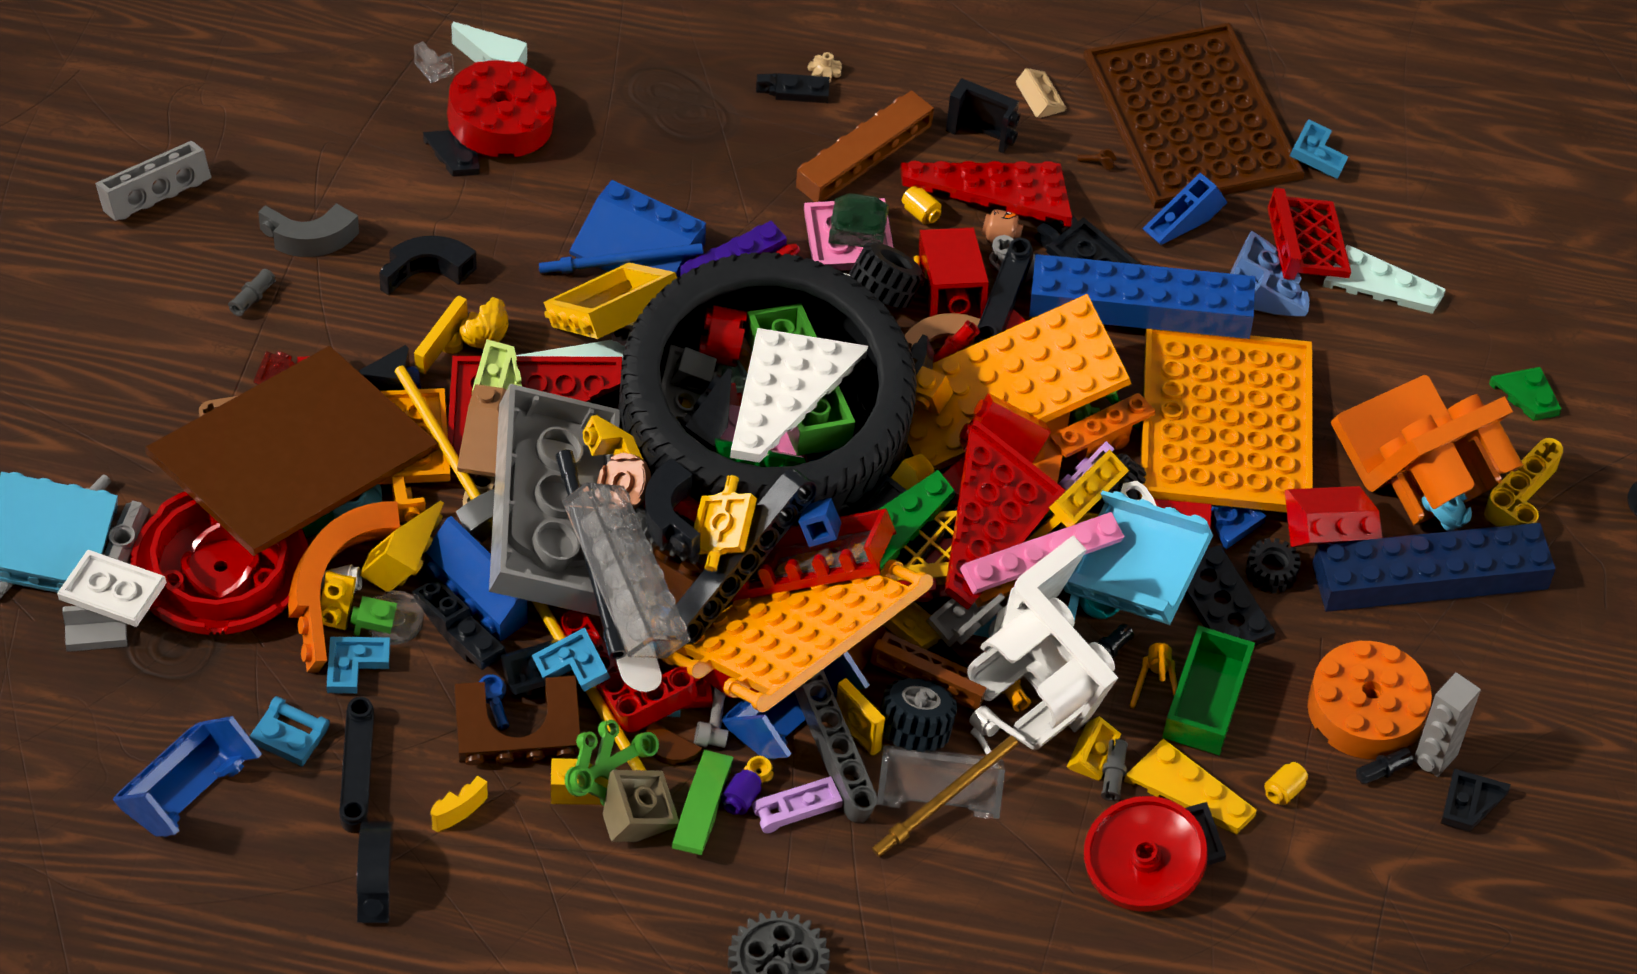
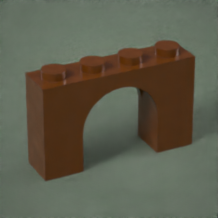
M576 676L545 678L546 719L536 732L525 737H509L503 735L492 726L487 715L485 682L454 684L459 762H466L467 765H480L486 760L510 763L515 758L540 761L545 756L569 759L573 758L575 754H579L580 749L576 742L577 736L580 734Z

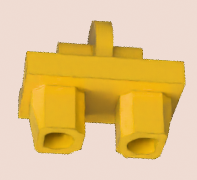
M332 571L326 572L320 601L323 625L342 630L347 629L357 577L340 575Z

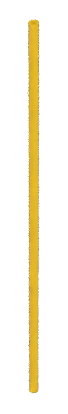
M405 366L397 367L395 369L397 377L434 439L438 442L440 449L468 496L472 500L481 495L469 473L457 472L459 456ZM532 601L554 640L558 639L560 641L565 638V633L548 605ZM596 686L585 691L603 721L614 720L617 722ZM618 724L619 733L614 740L619 749L622 750L631 744ZM638 756L627 761L632 770H646Z

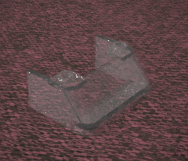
M883 746L877 804L901 807V802H908V800L928 803L985 756L943 751L930 752L927 750L918 752L916 750H906L901 746ZM1000 759L945 805L968 807L969 810L974 811L973 816L992 818L993 814V818L999 819L1005 775L1004 761Z

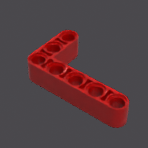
M569 610L562 616L561 623L566 637L584 627L587 630L611 677L596 685L623 731L636 732L690 705L698 697L696 680L688 674L687 667H677L662 674L660 685L652 691L643 692L631 688L622 679L616 660L609 658L606 644L587 614Z

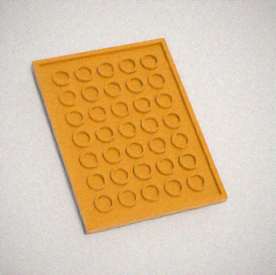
M1146 329L1143 397L1154 408L1156 413L1142 421L1141 466L1146 472V476H1144L1146 481L1142 485L1148 489L1154 499L1287 512L1284 490L1313 488L1312 342L1250 335V339Z

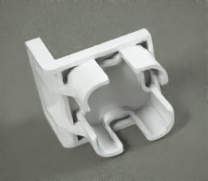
M1074 535L1019 576L1010 591L1007 605L997 613L996 619L989 627L990 638L980 646L985 652L977 657L968 667L969 679L987 687L984 696L986 701L995 699L1023 676L1032 684L1043 701L1016 721L1013 729L1026 738L1025 742L1022 743L1035 750L1041 748L1067 726L1074 733L1084 726L1118 679L1113 672L1115 664L1108 651L1096 642H1091L1088 645L1073 628L1075 621L1069 608L1056 598L1087 551Z

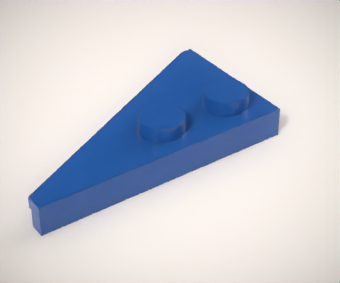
M1211 505V520L1225 549H1228L1265 523L1266 515L1258 509Z

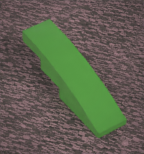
M704 750L672 843L673 849L702 855L716 820L717 809L721 802V795L724 792L725 783L731 771L734 757Z

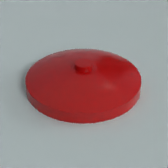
M1133 797L1122 800L1107 808L1090 827L1084 844V861L1092 885L1109 902L1132 911L1148 912L1162 910L1184 900L1200 883L1207 865L1206 838L1197 819L1183 806L1161 797Z

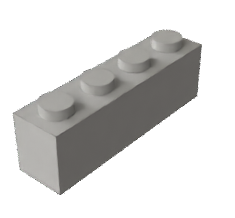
M1457 672L1436 693L1413 760L1423 770L1431 772L1436 777H1439L1458 755L1481 691L1479 687Z

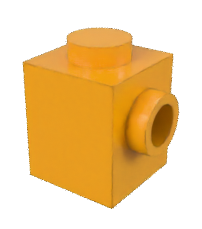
M922 366L916 375L915 405L923 410L940 415L953 395V390L946 375Z

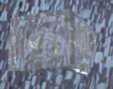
M423 41L414 45L415 64L431 83L446 78L454 72L453 55L450 52L438 57L433 49L430 50Z

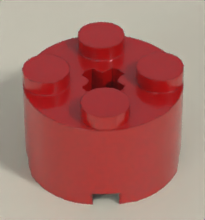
M715 305L712 308L706 307L703 330H707L706 335L701 334L698 351L716 358V364L736 367L741 352L745 331L742 327L743 322L746 321L747 312Z

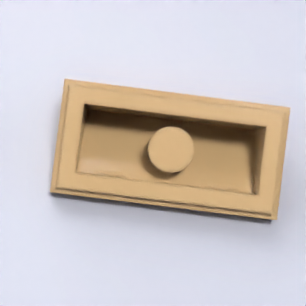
M1025 68L1016 80V84L1037 118L1065 111L1066 106L1044 71Z

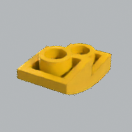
M477 776L471 784H466L462 788L459 797L449 791L443 800L439 799L433 805L430 813L432 816V830L436 832L445 830L464 820L479 808L488 798L487 781Z

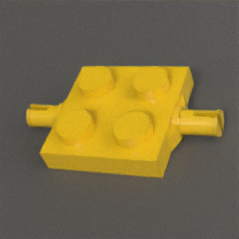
M734 475L727 476L723 492L716 495L701 496L694 529L700 533V553L698 554H708L705 569L711 572L713 570L717 571L719 558L722 554L745 551L757 498L753 494L736 493L739 478Z

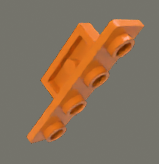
M1136 393L1051 434L1050 441L1065 458L1078 452L1077 458L1081 462L1085 457L1089 459L1106 441L1114 450L1124 448L1130 440L1133 425L1155 415L1156 411L1140 393Z

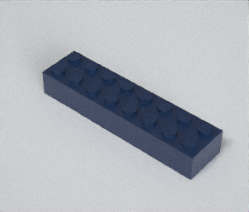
M1540 523L1318 544L1312 563L1326 612L1549 589L1556 570Z

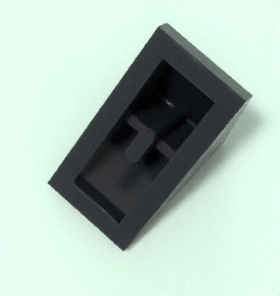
M404 345L364 367L359 372L380 391L404 390L405 388L397 377L395 369L403 365L409 372V348Z

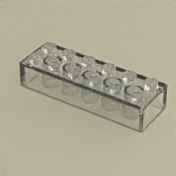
M585 483L562 500L628 657L667 658L690 642L691 639L687 632L686 623L678 612L675 598L668 589L664 573L658 566L653 554L652 545L644 534L641 520L636 515L630 501V495L624 486Z

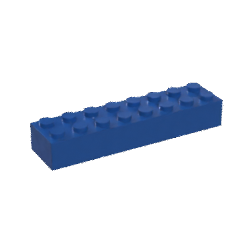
M1035 254L1029 317H1037L1088 294L1102 324L1250 339L1254 318L1255 276Z

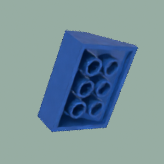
M611 180L594 203L570 249V254L577 258L700 243L704 246L706 222ZM697 255L634 262V264L672 271L676 273L678 278L680 277L681 265L690 259H694ZM624 264L601 266L598 268L609 272Z

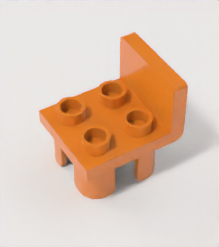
M1422 375L1343 411L1331 421L1333 429L1364 486L1369 491L1374 492L1391 484L1414 526L1434 517L1433 512L1427 511L1421 503V498L1424 495L1433 509L1439 508L1463 493L1467 497L1463 501L1465 503L1497 486L1502 481L1501 473L1515 472L1524 466L1500 423L1513 413L1505 396L1484 405L1479 395L1474 394L1446 409L1431 379L1427 375Z

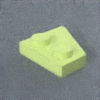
M486 339L472 393L475 384L499 387L506 390L509 384L522 386L514 346Z

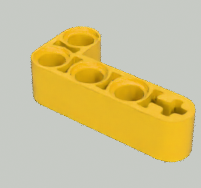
M1553 438L1541 440L1521 460L1524 466L1515 472L1511 471L1491 491L1484 511V515L1489 522L1497 527L1537 523L1539 513L1527 501L1556 472L1563 454V446L1558 440Z

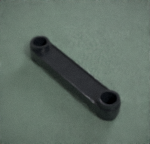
M1016 238L1009 244L977 326L980 333L974 338L975 344L1006 330L1033 260V248L1025 238Z
M365 697L353 698L346 710L339 814L340 823L344 830L353 834L360 832L362 821H368L374 708L370 700ZM352 815H357V816H358V817H355V818H350V816H352Z

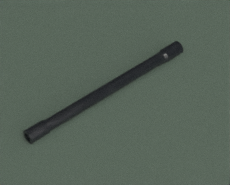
M562 450L556 454L561 478L566 487L601 618L609 658L613 660L621 659L627 655L622 632L618 627L582 494L574 454L571 450Z

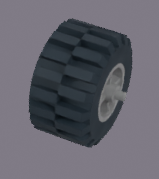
M904 678V680L897 679L893 683H889L884 690L879 710L885 717L884 738L892 741L894 745L901 746L910 751L924 752L927 750L931 752L935 751L936 748L941 749L950 739L957 712L956 700L953 699V695L950 692L945 691L944 687L936 685L932 681H925L920 678Z

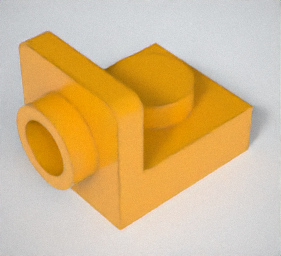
M404 477L392 478L393 501H397L400 522H408L426 510L425 498L412 499L411 487L405 488Z

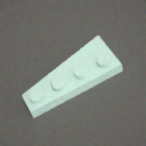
M1349 245L1345 249L1351 268L1350 277L1327 276L1323 287L1330 289L1333 286L1345 288L1346 293L1357 295V292L1374 295L1373 299L1379 301L1394 300L1397 301L1399 306L1431 314L1437 308L1446 290ZM1337 263L1334 264V267H1341Z

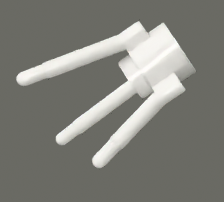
M985 705L975 710L970 717L969 722L974 727L971 730V734L979 741L986 755L992 750L983 736L991 737L1000 728L1021 743L1026 740L1023 735L1000 720ZM998 762L995 763L993 766L997 767L999 765Z

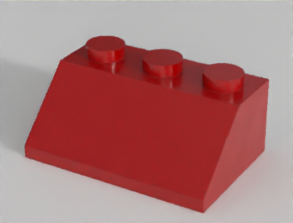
M1360 486L1284 490L1291 547L1317 546L1318 544L1382 538L1379 510Z

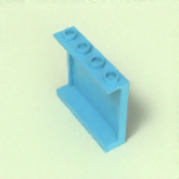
M1 471L0 581L58 593L87 550L103 555L114 513L117 514L118 495L111 494L105 490L94 491L84 489L76 484L65 485L55 483L47 478L36 479L26 477L18 472L6 473Z
M1102 490L1101 496L1105 503L1098 516L1112 512L1125 537L1119 543L1085 554L1063 589L1066 593L1170 625L1213 537L1208 522L1198 515L1187 516L1171 507H1165L1164 509L1154 506L1151 502L1144 499L1137 501L1128 498L1121 492L1115 491L1110 493Z

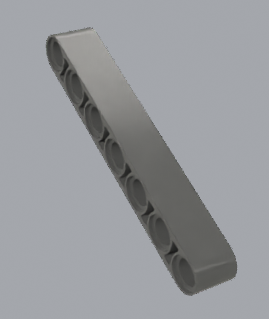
M822 669L794 690V693L827 772L832 777L843 800L842 807L846 816L852 822L863 823L870 818L877 804V795L825 672ZM811 696L820 698L821 702L813 700ZM822 722L831 724L833 728L825 727ZM833 748L842 750L844 754H837ZM844 775H851L856 781H850ZM855 801L863 802L867 808L859 807Z

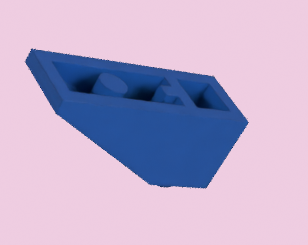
M1200 172L1142 229L1157 243L1163 245L1208 222L1228 202L1219 188Z

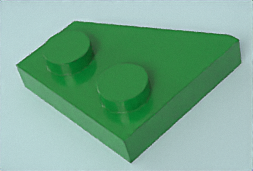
M1541 367L1491 376L1490 386L1493 389L1499 387L1508 395L1507 400L1514 406L1521 408L1523 413L1533 421L1560 415L1561 407Z

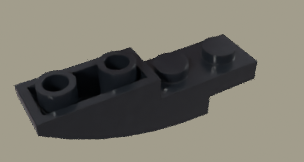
M437 577L412 591L414 598L429 620L466 662L472 660L483 670L500 660V655L506 654L505 647L471 616L470 608Z

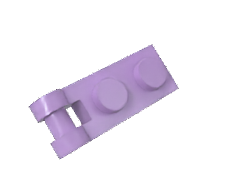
M830 776L758 799L752 804V809L755 815L761 819L760 826L764 833H771L781 826L842 807L843 800ZM778 808V813L771 814L770 811L772 809Z

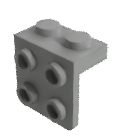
M1000 593L990 603L979 608L974 602L969 610L951 598L930 616L926 622L949 648L957 641L962 645L974 632L983 627L1003 608L999 603L1005 596Z

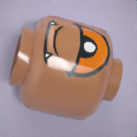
M995 209L991 215L986 214L982 235L986 236V241L989 244H993V240L1000 235H1007L1013 239L1021 238L1023 225L1018 224L1019 217L1017 214Z

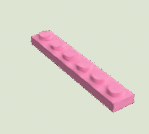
M1112 512L964 563L960 570L972 593L976 594L1018 579L1019 576L1073 535L1087 549L1085 554L1119 543L1125 536Z

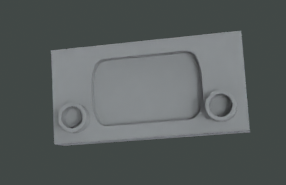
M509 384L499 403L489 592L600 616L566 487L561 478L556 459L558 452L571 450L573 451L578 469V479L593 533L606 532L610 534L608 570L603 569L604 575H608V590L611 599H614L617 511L606 506L604 501L600 499L597 490L599 472L603 465H607L611 461L609 459L613 454L592 456L588 445L584 443L582 432L593 415H598L619 427V409Z

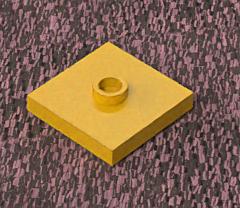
M845 678L838 683L836 701L850 734L874 756L881 751L885 717Z

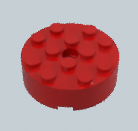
M500 60L475 62L473 65L460 71L450 85L447 107L448 127L460 143L478 153L492 157H498V153L513 154L514 157L527 155L542 147L552 134L556 110V95L553 87L543 75L521 62Z

